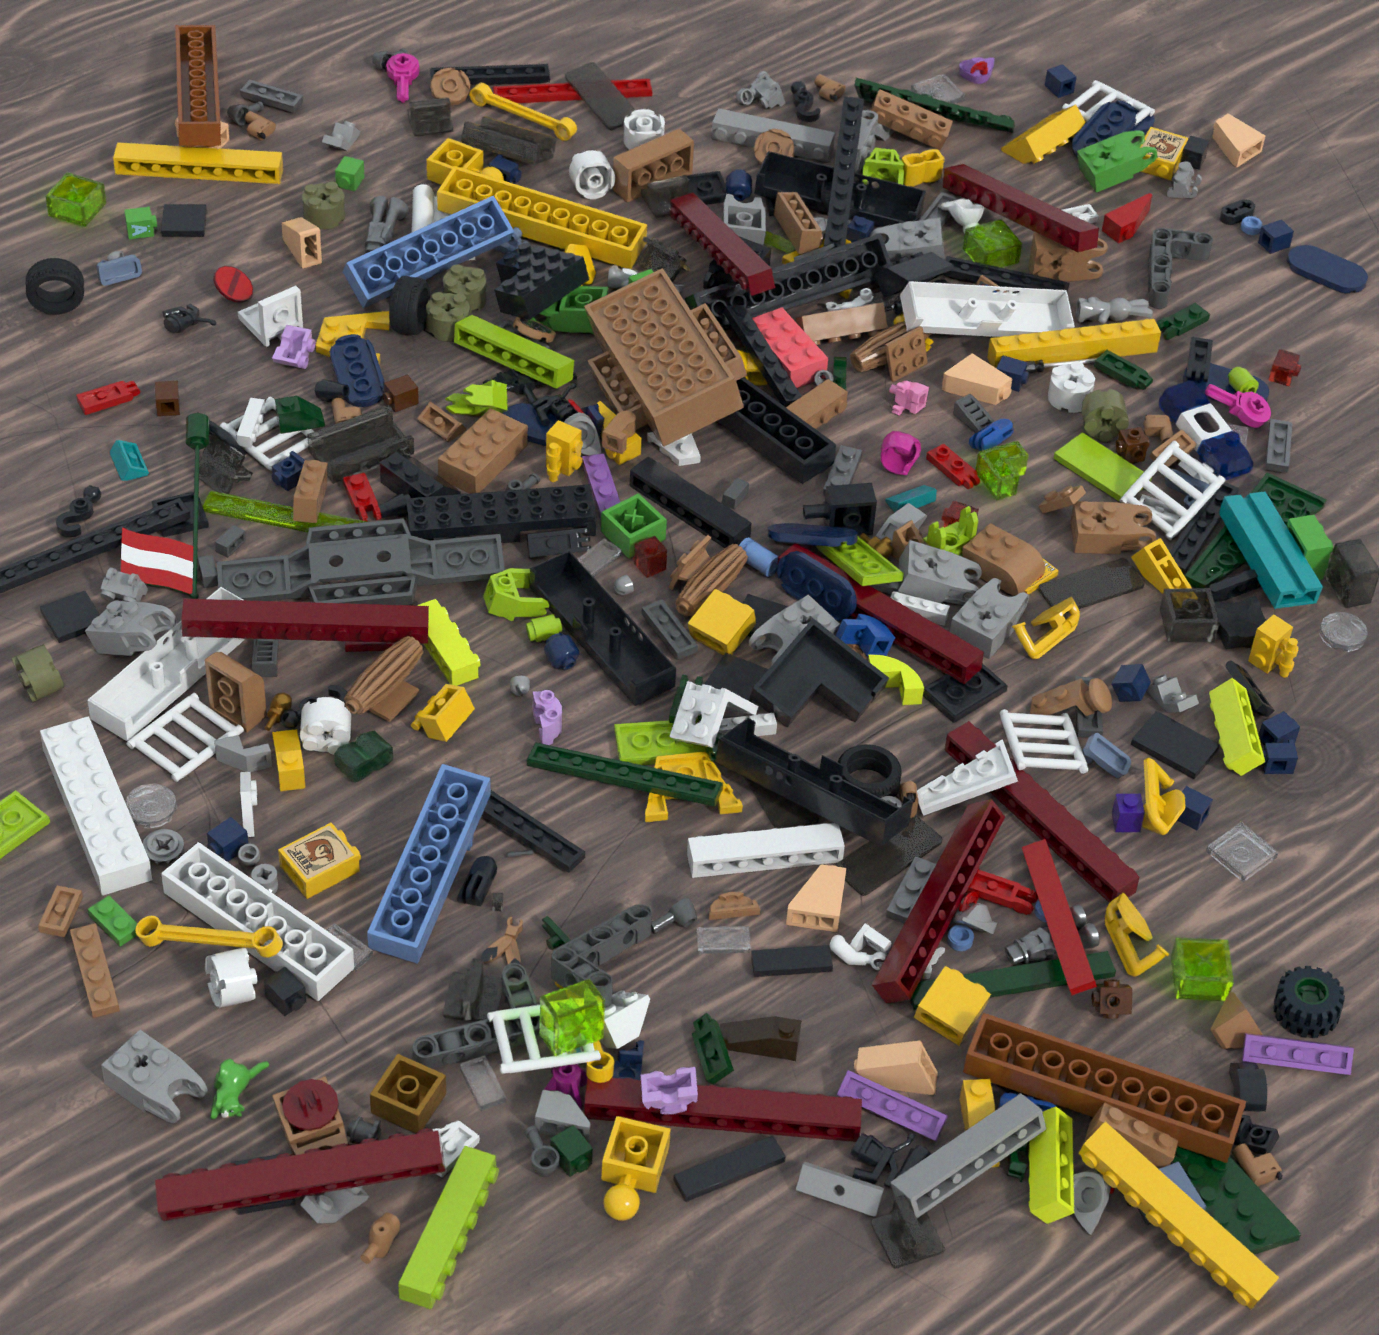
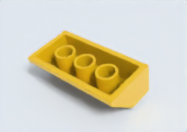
M1075 104L1049 115L1002 146L1001 150L1023 164L1031 161L1035 164L1044 159V154L1049 155L1056 151L1057 145L1060 147L1069 142V137L1071 139L1074 138L1077 132L1085 125V121Z

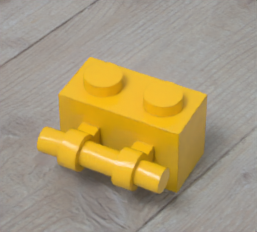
M559 420L546 433L547 475H549V481L556 482L560 473L570 476L575 469L578 470L583 460L581 457V448L583 446V441L581 440L582 430Z
M1273 614L1257 628L1248 662L1267 674L1279 665V675L1284 678L1288 677L1294 667L1293 658L1298 653L1297 639L1290 638L1293 626Z
M445 684L436 696H432L428 700V705L415 715V720L411 723V727L418 731L423 726L428 738L447 742L475 708L464 687Z

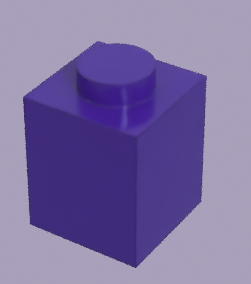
M1116 794L1112 809L1115 832H1140L1145 814L1141 794Z

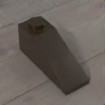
M773 1016L721 1023L720 1030L726 1048L729 1051L796 1061L802 1020Z

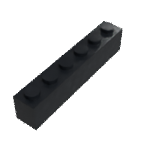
M649 456L630 469L629 486L703 535H709L711 540L723 548L731 544L739 546L745 538L751 537L752 523L745 517L737 514L728 506L723 505L711 495L706 494Z

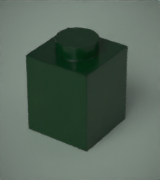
M574 1125L551 1138L550 1146L558 1151L559 1165L569 1177L577 1172H584L592 1164L593 1148Z

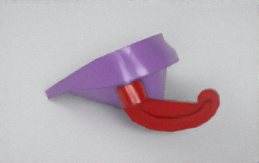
M980 57L962 61L959 65L960 75L976 84L985 83L992 74L994 58Z

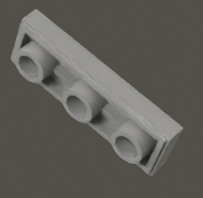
M804 1162L796 1187L797 1191L874 1217L878 1213L885 1189L808 1162ZM837 1185L843 1186L845 1191H839Z

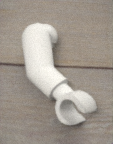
M864 288L860 291V296L852 302H842V304L827 302V311L868 305L873 299L870 289Z
M841 935L833 936L830 942L832 952L849 965L866 966V964H871L875 970H880L884 962H877L875 960H885L887 957L884 952H876L873 955H867V952H856Z

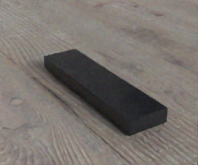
M772 1135L674 1175L673 1180L687 1202L785 1162L786 1156Z

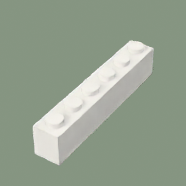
M823 823L819 825L688 838L687 857L692 878L839 863L843 862L845 845L840 826L836 823Z

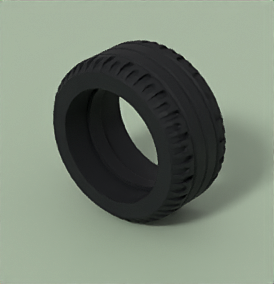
M47 258L32 265L27 272L25 280L26 296L35 309L47 314H64L76 309L82 302L84 297V278L80 269L72 262L60 258ZM47 281H62L71 287L61 292H49L39 286Z
M402 276L396 281L389 307L390 325L395 332L418 335L424 329L426 324V305L430 300V288L425 279Z
M862 744L847 749L840 756L838 763L844 766L842 779L879 798L897 796L902 770L898 759L889 750L876 745ZM858 770H872L880 773L886 780L875 784H868L856 780L850 774Z

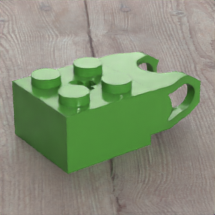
M1143 131L1123 132L1078 150L1079 169L1097 193L1133 178V174L1143 171L1158 158L1157 150L1155 147H1140L1145 142ZM1140 136L1136 143H1131L1133 138ZM1152 152L1150 158L1142 159L1145 155Z
M579 286L539 313L546 316V320L539 323L548 326L554 331L594 334L584 306L608 295V287Z

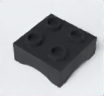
M1257 596L1248 597L1236 603L1214 602L1209 614L1225 649L1253 645L1257 628L1266 621Z

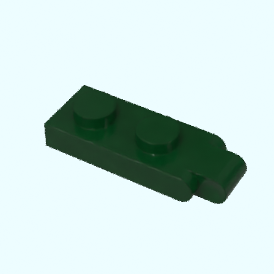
M1106 350L1095 360V368L1132 388L1138 387L1145 390L1153 383L1152 377L1148 375L1146 370L1109 350Z
M705 1013L693 1022L695 1031L692 1033V1037L706 1080L714 1085L733 1072L734 1069L718 1022L712 1019L708 1013Z

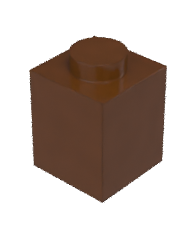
M408 374L384 383L383 400L386 405H390L394 412L419 404L418 386Z
M178 380L155 382L157 417L180 415Z

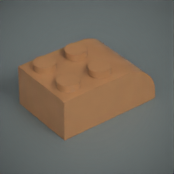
M991 523L963 546L962 557L980 565L982 569L980 578L987 582L993 578L1001 580L1000 589L1012 596L1025 592L1029 586L1045 573L1044 560L1032 545ZM972 569L966 570L972 574L977 573L975 570Z
M223 652L213 653L205 659L210 709L235 726L241 725L244 732L248 733L267 716L263 678Z

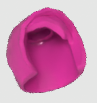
M900 431L888 433L880 448V458L883 467L892 473L907 475L920 455L921 443L910 434Z

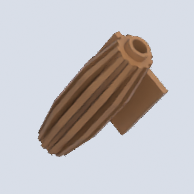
M905 321L897 323L869 338L850 354L851 363L858 372H864L888 363L890 379L892 382H895L928 364L925 339L932 333H923V327L921 326L907 332Z
M707 535L702 541L697 540L693 544L688 555L684 553L676 563L678 567L670 576L672 581L668 588L673 590L682 580L687 582L675 603L680 614L693 616L714 589L723 593L736 579L748 558L746 551L741 546L731 544L710 558L706 548L711 537Z
M410 636L404 637L386 649L358 676L344 698L345 707L350 713L361 715L366 711H370L391 722L419 693V689L403 680L410 674L423 654V647L419 644V641Z

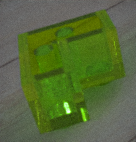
M1018 440L978 452L975 470L996 501L1017 494L1019 477L1025 475L1028 453Z

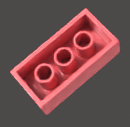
M783 308L752 318L796 388L815 382L816 373L820 370H827L828 357Z

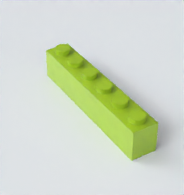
M470 315L455 323L454 343L556 389L573 380V359L474 315Z
M464 1146L398 1283L399 1299L428 1309H432L436 1300H441L445 1290V1279L447 1276H452L456 1267L455 1258L458 1252L462 1253L467 1243L466 1234L469 1229L473 1230L476 1225L479 1207H484L489 1194L487 1189L490 1183L495 1184L499 1168L496 1167V1155Z

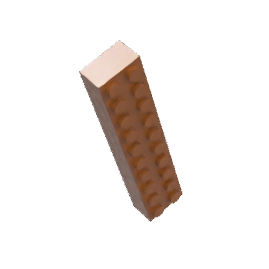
M175 25L179 146H221L215 25Z
M986 1013L982 1014L971 1041L963 1073L980 1079H990L992 1083L1091 1117L1095 1116L1105 1102L1178 1140L1177 1146L1226 1163L1228 1162L1247 1102Z

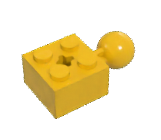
M447 138L426 159L427 180L442 185L454 166L504 181L503 174L499 169L495 167L483 169L482 150Z
M616 1116L602 1160L601 1176L602 1181L617 1184L612 1186L604 1197V1208L611 1218L625 1221L637 1213L640 1199L635 1188L656 1193L669 1150L670 1128Z

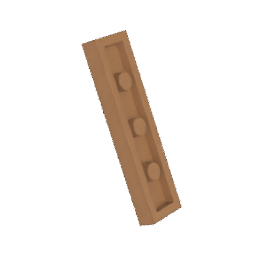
M96 923L70 929L72 943L93 1018L119 1012V1004Z

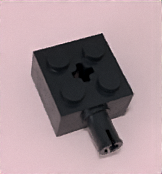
M872 483L826 486L823 504L803 505L804 520L823 518L824 526L853 529L858 532V536L862 533L873 535L877 506Z

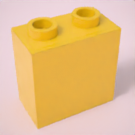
M717 589L713 590L688 622L689 633L693 639L722 655L725 652L732 655L756 625L755 612L749 605L742 604L733 599L729 594L722 593Z
M945 966L918 1005L914 1018L960 1046L986 1007L991 994L982 985L972 983L964 978L963 974L958 970Z

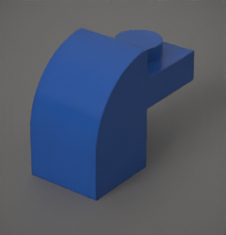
M858 614L856 619H843L836 633V637L845 644H858L866 656H887L895 639L886 625L864 614Z

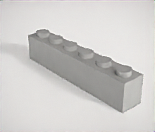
M718 109L712 122L711 139L754 147L755 141L761 133H765L770 129H780L788 133L793 140L795 149L793 156L828 163L834 149L835 132L724 109Z
M1019 1094L891 1181L895 1201L917 1219L1045 1131L1046 1125L1042 1109L1024 1095Z

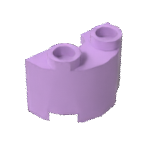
M286 325L281 336V344L279 347L277 346L272 357L273 362L306 369L309 352L314 351L316 343L315 339H312V331Z
M550 690L533 691L532 712L535 723L541 724V728H539L541 744L551 745L553 740L562 733V705Z
M681 1067L673 1075L668 1076L660 1071L642 1074V1101L647 1109L651 1106L658 1108L661 1114H676L686 1111L688 1104L693 1101L697 1102L696 1068Z

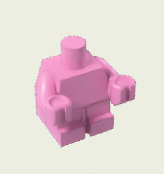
M909 381L898 382L897 385L892 384L889 392L895 394L894 402L898 404L892 407L894 409L892 413L901 415L905 409L910 410L914 414L919 412L926 406L929 387Z

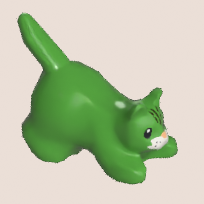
M232 1059L224 1060L220 1064L219 1072L214 1080V1088L218 1090L213 1098L210 1119H216L219 1113H221L223 1118L229 1116L242 1117L241 1112L245 1108L239 1104L238 1097L247 1087L249 1081L266 1069L269 1063L267 1061L258 1063L249 1070L244 1065L235 1063Z

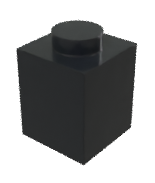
M1190 135L1183 149L1181 162H1189L1192 168L1200 170L1207 155L1209 140Z
M286 967L264 980L265 997L284 1016L292 1011L299 1010L306 1003L305 986Z

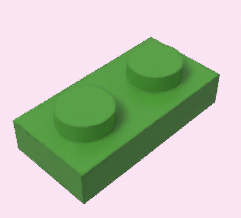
M110 896L88 908V915L119 946L124 945L137 936L136 926L138 923Z

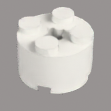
M641 109L631 112V116H626L624 119L625 146L631 150L663 136L665 128L664 118L660 114L659 117L654 115L652 110Z
M591 150L573 156L569 167V176L577 191L587 199H598L606 195L605 192L614 186L615 173L604 154L600 151Z
M1079 361L1053 368L1048 390L1050 404L1059 410L1065 408L1071 413L1081 412L1083 399L1094 389V375Z
M331 697L317 698V702L312 704L309 701L303 706L301 711L300 739L303 742V748L309 751L329 752L333 755L341 753L342 748L350 741V711L345 707L344 702Z
M245 947L206 956L205 971L206 974H210L211 980L208 983V988L214 1004L217 1007L219 1006V1008L255 1000L253 984H257V975L254 968H249V956Z

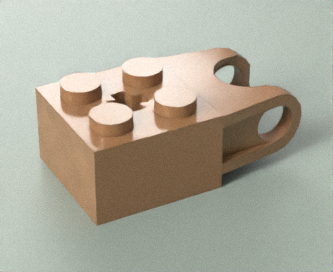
M1033 233L1028 263L1029 272L1032 275L1064 282L1097 279L1102 276L1103 267L1100 263L1090 259L1104 255L1107 252L1108 245L1104 240L1098 238L1097 245L1102 248L1076 252L1045 236ZM1092 268H1093V269H1097L1098 271H1097V272H1092V271H1089L1088 269H1092Z
M1077 501L1073 505L1070 519L1074 553L1120 554L1121 551L1144 548L1156 541L1155 532L1149 528L1142 527L1151 522L1152 511L1143 505L1119 502ZM1137 514H1147L1145 518H1135ZM1143 536L1151 537L1148 541L1139 540Z
M326 1076L316 1079L322 1080L328 1084ZM288 1090L272 1095L275 1109L292 1155L304 1154L306 1150L313 1148L321 1149L322 1151L332 1149L337 1144H348L339 1110H337V1114L332 1121L321 1129L312 1131L300 1130L290 1125L284 1117L282 1104Z

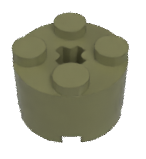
M327 182L305 186V191L302 195L304 219L323 230L339 226V222L345 219L344 192L338 187V184L336 182Z
M459 264L453 265L451 270L444 275L443 294H464L470 306V314L474 309L478 308V311L481 310L486 304V277L484 271L480 268L463 267Z
M441 292L432 294V298L426 305L428 333L430 334L431 332L434 334V338L440 341H454L455 323L470 316V306L464 294H443Z
M1101 389L1092 391L1083 399L1081 413L1084 428L1091 437L1099 439L1101 442H1109L1112 438L1119 436L1120 430L1128 428V414L1124 397L1118 391L1108 389V391L1101 392Z
M44 644L11 658L17 671L21 670V673L17 675L22 686H29L26 691L32 703L64 688L58 669L55 668L53 659Z

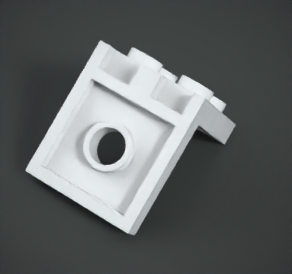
M294 286L263 299L255 305L238 311V319L267 347L270 345L269 340L276 337L280 340L282 339L281 336L286 325L303 328L301 291L297 286Z
M687 681L670 738L713 748L725 710L756 716L759 706L725 688L720 690L710 685L702 684L700 686ZM702 714L701 721L695 724L697 716Z

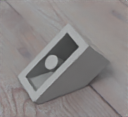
M543 1090L535 1115V1126L538 1128L539 1133L555 1136L574 1125L589 1143L590 1122L572 1097L559 1091Z

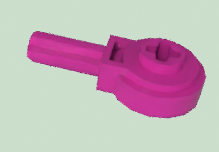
M401 53L392 56L387 61L386 68L388 77L394 80V85H397V100L405 103L409 99V85H412V80L418 77L420 68L419 62L414 56Z
M1209 384L1205 390V395L1228 405L1229 413L1237 416L1247 426L1261 427L1270 419L1271 409L1266 400L1257 393L1237 391L1233 395L1212 384Z

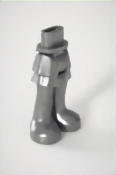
M377 196L371 200L369 210L372 214V220L369 222L365 233V254L388 244L393 238L396 219L403 220L406 218L409 208L399 198L392 197L389 201V206L385 196ZM387 213L385 223L381 222L382 217Z
M1080 904L1071 906L1070 910L1083 948L1088 949L1098 946L1100 943L1098 931L1092 923L1087 924L1086 914ZM1039 927L1035 931L1028 932L1022 938L1015 939L1012 945L1004 948L1005 954L1013 965L1020 962L1028 964L1029 961H1044L1045 959H1052L1054 954H1057L1048 927Z

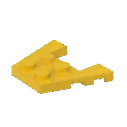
M389 311L324 317L316 343V352L330 357L331 347L342 336L356 334L364 338L366 328L389 330ZM376 353L378 362L380 364V354Z
M706 751L657 756L655 768L723 782V790L717 801L719 813L742 812V802L740 799H736L733 789L724 782L721 772L714 762L710 760ZM649 792L645 822L668 820L665 800L677 798Z

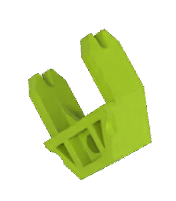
M875 148L870 153V157L865 160L862 175L903 185L904 163L900 161L896 150ZM862 180L864 184H867V180Z
M490 380L482 385L472 384L464 388L463 392L470 393V395L454 393L445 398L446 401L453 403V405L446 406V410L452 414L483 416L490 408L500 413L508 411L507 384Z
M968 506L961 510L959 522L957 521L945 528H939L938 521L932 523L929 526L928 535L923 538V541L928 546L952 552L962 557L963 546L976 536L978 527L977 513H971V507Z
M510 568L490 576L483 595L488 613L498 617H505L510 621H514L515 617H540L547 614L546 608L549 607V603L545 599L519 597L517 588H530V569Z

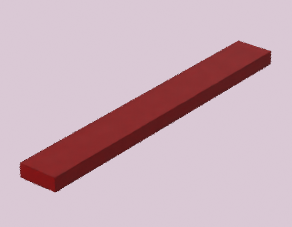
M650 79L497 86L493 87V94L515 103L649 97L652 96Z
M1046 839L1021 847L1071 995L1097 987Z

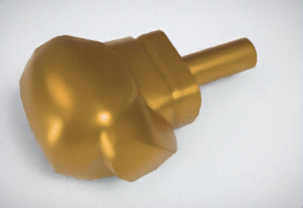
M864 533L860 535L862 540L887 559L892 554L893 548L890 545L892 541L887 536L880 540L876 536L870 539Z
M284 692L278 693L272 698L270 709L267 713L269 721L265 726L267 731L271 730L275 722H280L284 711L291 709L292 698L289 694Z

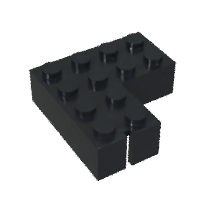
M523 243L512 253L505 254L502 259L496 262L501 285L494 289L501 313L530 320L590 279L583 256Z
M812 618L752 688L749 698L768 713H774L775 718L787 728L816 693L820 694L856 722L869 707L870 703L885 688L889 677Z

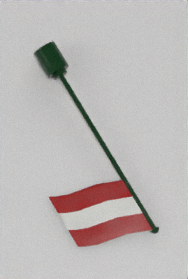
M193 413L186 418V445L195 450L193 546L170 538L139 534L122 527L121 572L130 575L132 573L137 574L145 585L171 589L189 595L190 599H198L199 452L209 445V417L202 413Z

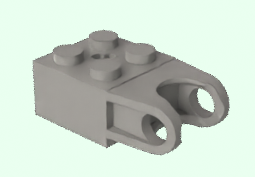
M864 110L862 112L855 173L862 174L865 160L870 157V153L875 147L876 138L874 132L878 123V114L874 111ZM870 116L873 119H865L864 117ZM854 177V182H858L859 178Z
M726 194L721 220L738 236L763 245L766 219L762 199L755 197L750 203H741L735 200L732 194Z
M940 218L908 221L874 229L869 235L870 237L881 233L885 237L883 241L893 265H896V261L904 257H908V260H910V256L921 251L923 255L933 252L945 260Z
M909 540L899 558V570L904 573L903 581L898 582V592L941 604L945 601L965 605L970 598H966L964 594H974L979 590L977 586L970 582L979 580L982 569L976 562L952 552ZM972 569L975 570L977 573L970 575L964 573V571Z
M997 578L991 579L974 593L952 618L950 633L957 635L959 638L984 652L983 656L988 659L994 655L1014 632L1012 626L1018 623L1029 600V594L1025 592L1013 597L1000 594V583L1002 581Z
M807 595L777 613L759 627L751 636L748 645L753 650L763 648L776 650L777 654L771 660L772 666L812 618L835 636L840 623L813 598Z
M116 600L109 603L106 607L107 609L100 616L93 619L92 624L85 632L98 654L132 656L136 651L152 650L157 645L154 635L161 631L172 629L177 624V619L170 609L162 605Z
M139 1030L101 1064L105 1085L144 1113L148 1111L170 1123H176L181 1118L179 1109L172 1101L176 1096L188 1094L193 1097L202 1098L208 1093L207 1086L202 1078L189 1065L142 1030Z

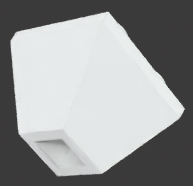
M619 991L612 995V1003L608 1007H590L588 1009L599 1041L606 1048L618 1049L639 1037L650 1002L649 996L637 994V992L627 993Z

